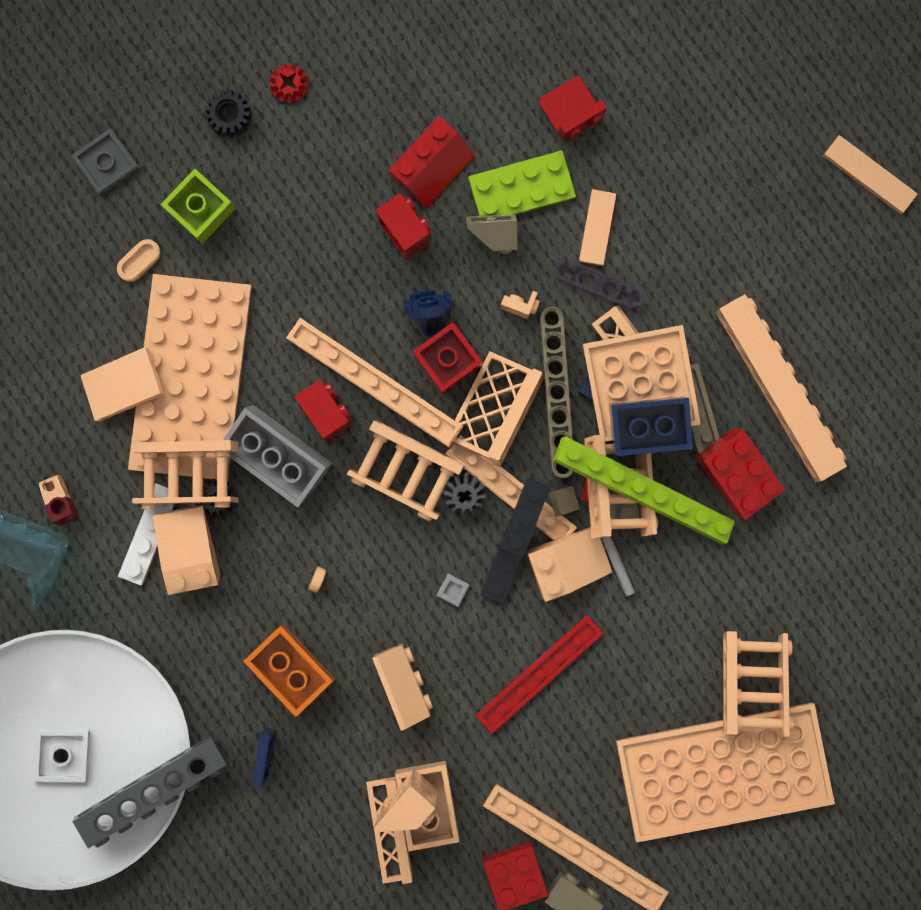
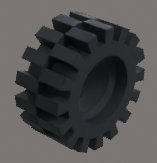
M229 89L228 93L221 90L220 95L213 94L214 99H209L207 102L209 106L205 108L207 113L206 119L215 133H219L222 137L226 135L229 138H233V135L236 134L240 136V132H245L248 129L247 125L251 124L250 117H252V113L247 100L239 92L236 91L234 93L233 90ZM233 106L238 110V116L233 122L227 123L220 119V111L224 107Z

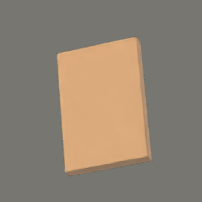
M146 347L81 375L94 420L97 422L164 394L150 350Z

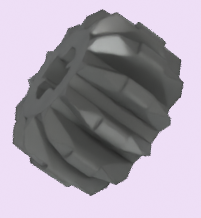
M464 473V480H461L460 476L456 474L454 475L456 483L448 480L447 486L450 489L444 490V495L449 497L445 500V504H454L452 507L453 513L461 508L462 516H465L466 509H469L470 513L474 514V505L478 508L483 507V503L479 499L486 498V493L480 492L485 488L484 483L476 485L478 481L477 476H474L470 481L468 480L469 473ZM466 490H468L469 497L465 496L464 498H461V492H465Z

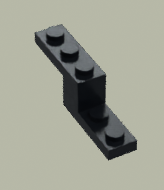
M528 477L526 478L481 591V596L504 604L551 486Z

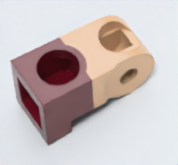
M58 474L39 483L51 523L61 526L80 518L61 475Z

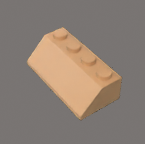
M414 769L382 805L374 829L377 832L416 830L421 824L427 826L436 815L437 789Z

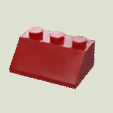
M438 116L389 169V174L398 185L427 209L470 163L475 154L459 133Z

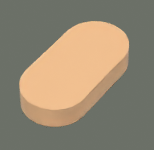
M142 240L119 261L117 265L118 275L127 282L138 280L159 260L161 255L160 247L152 240Z

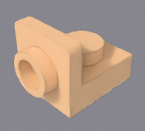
M535 291L532 292L528 304L524 303V299L519 296L510 295L508 297L504 295L500 309L528 319L530 313L535 315L540 301L536 300L537 292Z

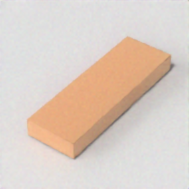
M592 189L579 257L580 263L603 267L616 198L615 193Z

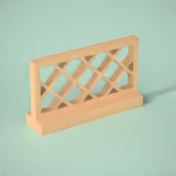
M489 351L455 419L462 426L468 425L472 437L463 440L456 437L453 443L490 459L492 463L501 466L544 380L543 372L536 369L531 370ZM493 359L502 364L504 371L490 376L488 368ZM518 371L526 374L523 383L512 385L509 374ZM506 376L510 387L496 392L492 380ZM490 381L494 393L479 397L478 387ZM512 391L514 396L513 403L502 408L498 396ZM476 394L477 399L472 400L474 395ZM495 397L499 409L485 414L481 402ZM479 403L483 415L469 419L466 413L468 407ZM501 413L504 420L502 425L491 429L487 418ZM465 415L466 421L461 422ZM485 419L489 431L474 435L471 423ZM490 435L493 443L487 452L478 447L476 440ZM474 441L475 446L468 442Z

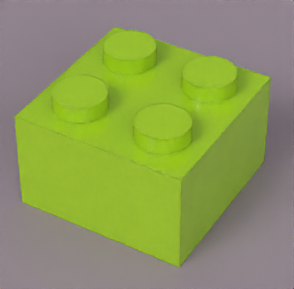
M196 169L161 203L166 212L201 244L235 210L232 202Z

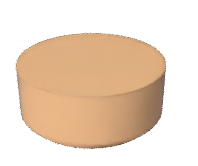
M317 566L308 590L315 593L319 591L326 574V569Z

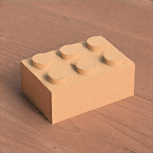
M446 761L397 769L395 773L397 788L415 769L437 789L435 817L427 826L421 824L416 830H405L408 851L458 843L459 832Z

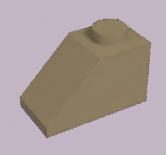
M515 214L466 217L467 228L492 251L507 254L511 253L512 250H518L517 219Z

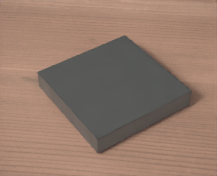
M111 128L71 155L99 196H102L140 169Z

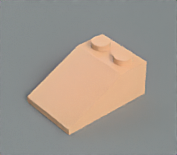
M203 505L154 514L153 522L161 570L168 595L218 585L220 570Z
M591 527L526 550L541 596L545 602L569 594L612 573L601 538L591 539Z

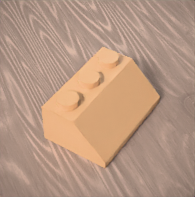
M400 644L375 654L372 659L401 731L430 717V709L433 708L429 695H423L420 686L424 685L419 670L414 672L411 662L415 660L410 648H404V645Z

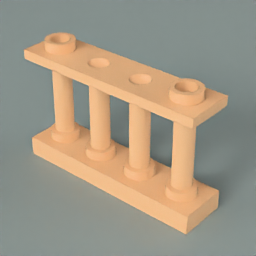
M374 420L369 430L375 432L373 435L375 439L359 471L351 469L347 475L352 477L351 481L361 487H365L367 484L418 510L417 515L423 519L431 521L433 518L437 520L440 513L434 511V508L450 476L453 477L455 473L460 475L465 465ZM389 439L397 443L395 447L397 450L379 483L367 477L383 443H387ZM411 450L419 455L417 458L419 462L403 494L389 487L406 453L409 454ZM434 462L441 466L440 471L442 472L424 506L411 498L427 466Z
M594 435L584 439L586 447L604 456L613 454L612 444H606L604 435ZM652 453L635 454L636 468L632 470L653 480ZM587 478L591 539L612 536V529L640 528L641 537L657 534L658 518L655 511L639 504L640 518L612 519L610 517V504H632L637 502L621 494H610L607 487Z
M232 440L133 442V453L142 454L144 459V498H132V503L141 504V509H157V504L214 503V508H229L230 503H238V497H227V457H230V452H238V442ZM183 453H190V457L193 458V497H179V458H181ZM206 453H215V457H217V497H203V458L206 457ZM157 454H166V458H168V498H154V468Z
M727 631L723 634V736L738 735V730H741V728L779 729V738L790 737L794 724L793 717H789L788 655L792 654V641L788 640V634L783 633L778 636V642L741 641L740 638H737V632ZM741 651L778 652V668L741 666V664H737V654H740ZM741 676L779 678V693L741 692V689H737V679H741ZM741 702L779 703V719L741 717V715H738L737 704H741Z

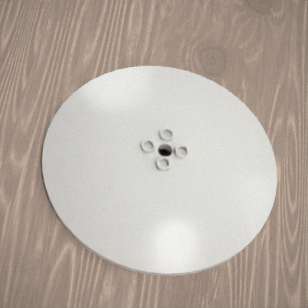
M76 630L37 632L15 638L0 645V881L35 890L72 889L102 881L121 872L148 852L160 839L174 818L185 790L178 794L179 798L167 806L164 803L155 808L156 812L144 820L141 817L132 822L133 826L121 834L118 831L109 836L110 840L98 848L94 845L88 849L72 822L74 816L190 748L188 727L177 696L162 674L146 658L132 648L99 634ZM57 749H65L68 752L69 758L65 762L55 760L54 752ZM173 773L168 776L167 781L171 785H177L182 781V777L178 773ZM149 787L145 790L144 794L147 798L154 799L159 795V790L155 787ZM126 801L121 807L123 811L130 813L136 809V804L132 801ZM103 815L98 819L100 825L105 827L113 823V819L109 815Z

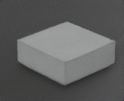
M448 573L436 596L459 607L470 585Z

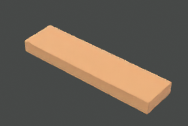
M840 135L823 155V157L899 214L904 213L917 196L915 191Z

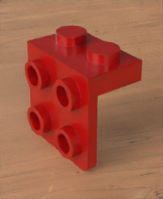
M578 76L539 99L540 107L562 142L568 138L573 139L579 136L586 127L590 125L595 126L604 119L607 109L603 100L596 103L584 82Z

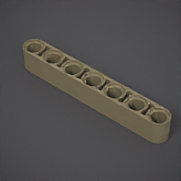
M548 307L542 312L539 324L550 469L554 477L565 479L573 471L569 469L566 474H560L556 470L557 463L553 461L557 451L554 445L555 437L566 436L572 439L563 314L558 308ZM553 314L556 316L558 323L553 326L548 325L545 322V316ZM551 338L556 339L560 346L557 350H551L547 347L546 341ZM551 363L559 364L561 373L558 375L551 374L548 365ZM554 387L560 388L563 391V398L559 400L552 398L550 390ZM554 412L563 413L565 416L563 424L554 423L552 420Z

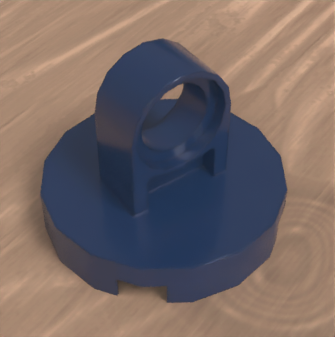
M435 290L421 291L411 294L409 301L403 300L405 315L418 319L421 331L428 337H433L443 329L442 315L450 312L453 308L452 296L446 291H443V295H436ZM434 319L437 321L434 329H425V323L428 320Z

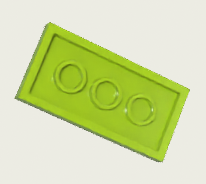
M562 150L468 176L479 216L518 215L576 198Z

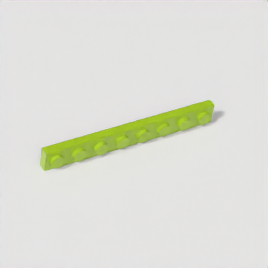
M566 436L561 438L553 459L554 462L720 544L728 543L735 523L734 520Z

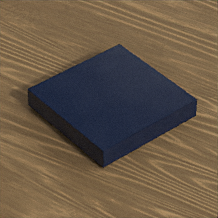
M266 728L260 733L251 786L261 787L269 777L276 735L275 729Z

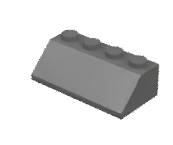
M255 405L244 408L223 439L238 442V452H230L231 459L296 507H299L333 464Z

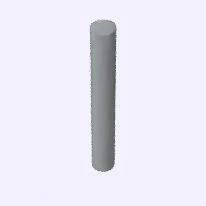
M612 537L601 538L625 595L634 594L635 591Z

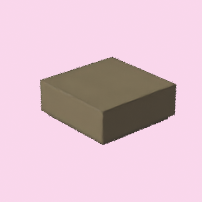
M573 486L549 493L556 517L580 510Z

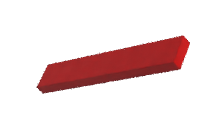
M588 615L584 616L475 716L493 734L604 633Z

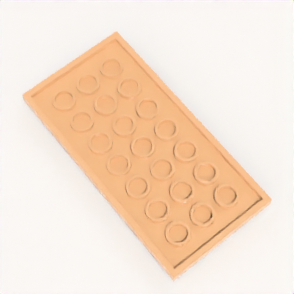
M153 274L144 347L150 350L164 394L136 406L128 470L144 472V459L142 454L133 453V442L223 440L235 423L252 291L251 285ZM183 453L181 458H179V476L193 477V458L190 457V453ZM206 453V457L203 458V478L205 479L214 478L217 480V457H215V453ZM157 454L154 473L168 474V458H166V454ZM227 457V481L229 478L230 457Z
M807 703L789 707V717H793L794 726L793 732H790V737L779 738V729L741 728V730H738V735L723 736V720L616 740L636 843L835 804L815 704ZM779 709L741 717L779 719Z

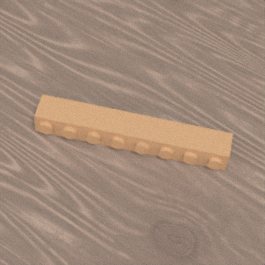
M744 294L721 307L715 313L815 483L821 482L847 467L844 462L846 457L842 450L836 448L832 442L833 435L829 428L823 426L819 420L820 413L818 409L811 405L806 398L808 393L801 383L798 384L793 376L795 371L792 365L783 359L781 355L783 352L779 343L773 341L770 337L769 326L765 320H760L757 315L756 304Z

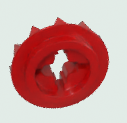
M282 64L278 69H274L272 76L269 78L272 94L279 101L285 103L299 101L308 90L307 75L302 68L294 64ZM282 76L288 80L294 78L293 84L296 89L289 85L283 88L285 83Z

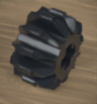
M211 479V487L207 483H203V488L206 490L205 493L203 492V497L217 496L216 479ZM232 484L227 486V497H239L237 493L230 494L235 488ZM196 503L197 506L204 505L205 514L209 512L208 519L213 520L216 514L218 520H224L223 511L228 516L233 515L229 508H214V503ZM230 503L231 507L238 508L237 503Z

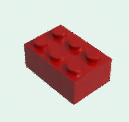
M732 428L695 456V459L737 517L743 520H747L785 491L743 429Z

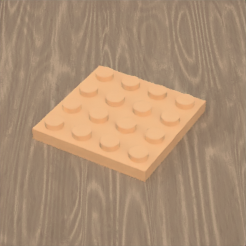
M683 325L583 344L599 433L604 435L605 442L612 441L609 403L686 396L689 398L691 426L701 424Z

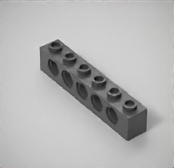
M210 735L74 816L72 822L87 848L89 849L94 845L98 848L110 840L109 836L118 831L121 834L133 826L132 822L141 817L144 820L156 812L155 808L164 803L167 806L179 798V793L186 789L190 792L202 784L201 780L208 776L214 778L224 771L223 767L227 765L226 760ZM196 759L202 760L205 763L204 768L198 772L190 768V764ZM178 773L181 775L182 781L177 785H171L167 781L169 775ZM149 787H155L159 790V795L154 799H149L144 794L145 790ZM126 801H132L136 804V809L133 812L127 813L123 811L121 805ZM103 815H109L113 819V823L105 827L100 825L98 819Z

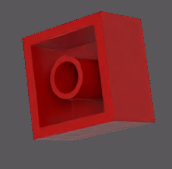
M399 193L375 211L379 224L407 261L430 244L431 233L429 230L431 228L423 217L420 219L417 217L416 207L410 198L404 199L401 193Z
M453 322L412 351L415 359L442 395L482 367L483 364L482 360Z
M318 380L295 396L310 421L326 442H329L352 426L349 422L352 419L351 415L342 403L337 405L335 400L338 396L329 383L324 385Z
M531 841L483 856V864L498 910H508L548 896Z

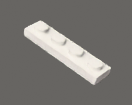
M155 483L154 498H168V488ZM157 504V509L144 510L118 577L143 585L158 549L153 515L173 511L175 504Z

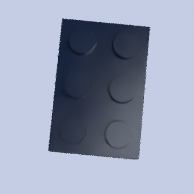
M680 396L609 403L612 446L615 456L693 449L688 397Z

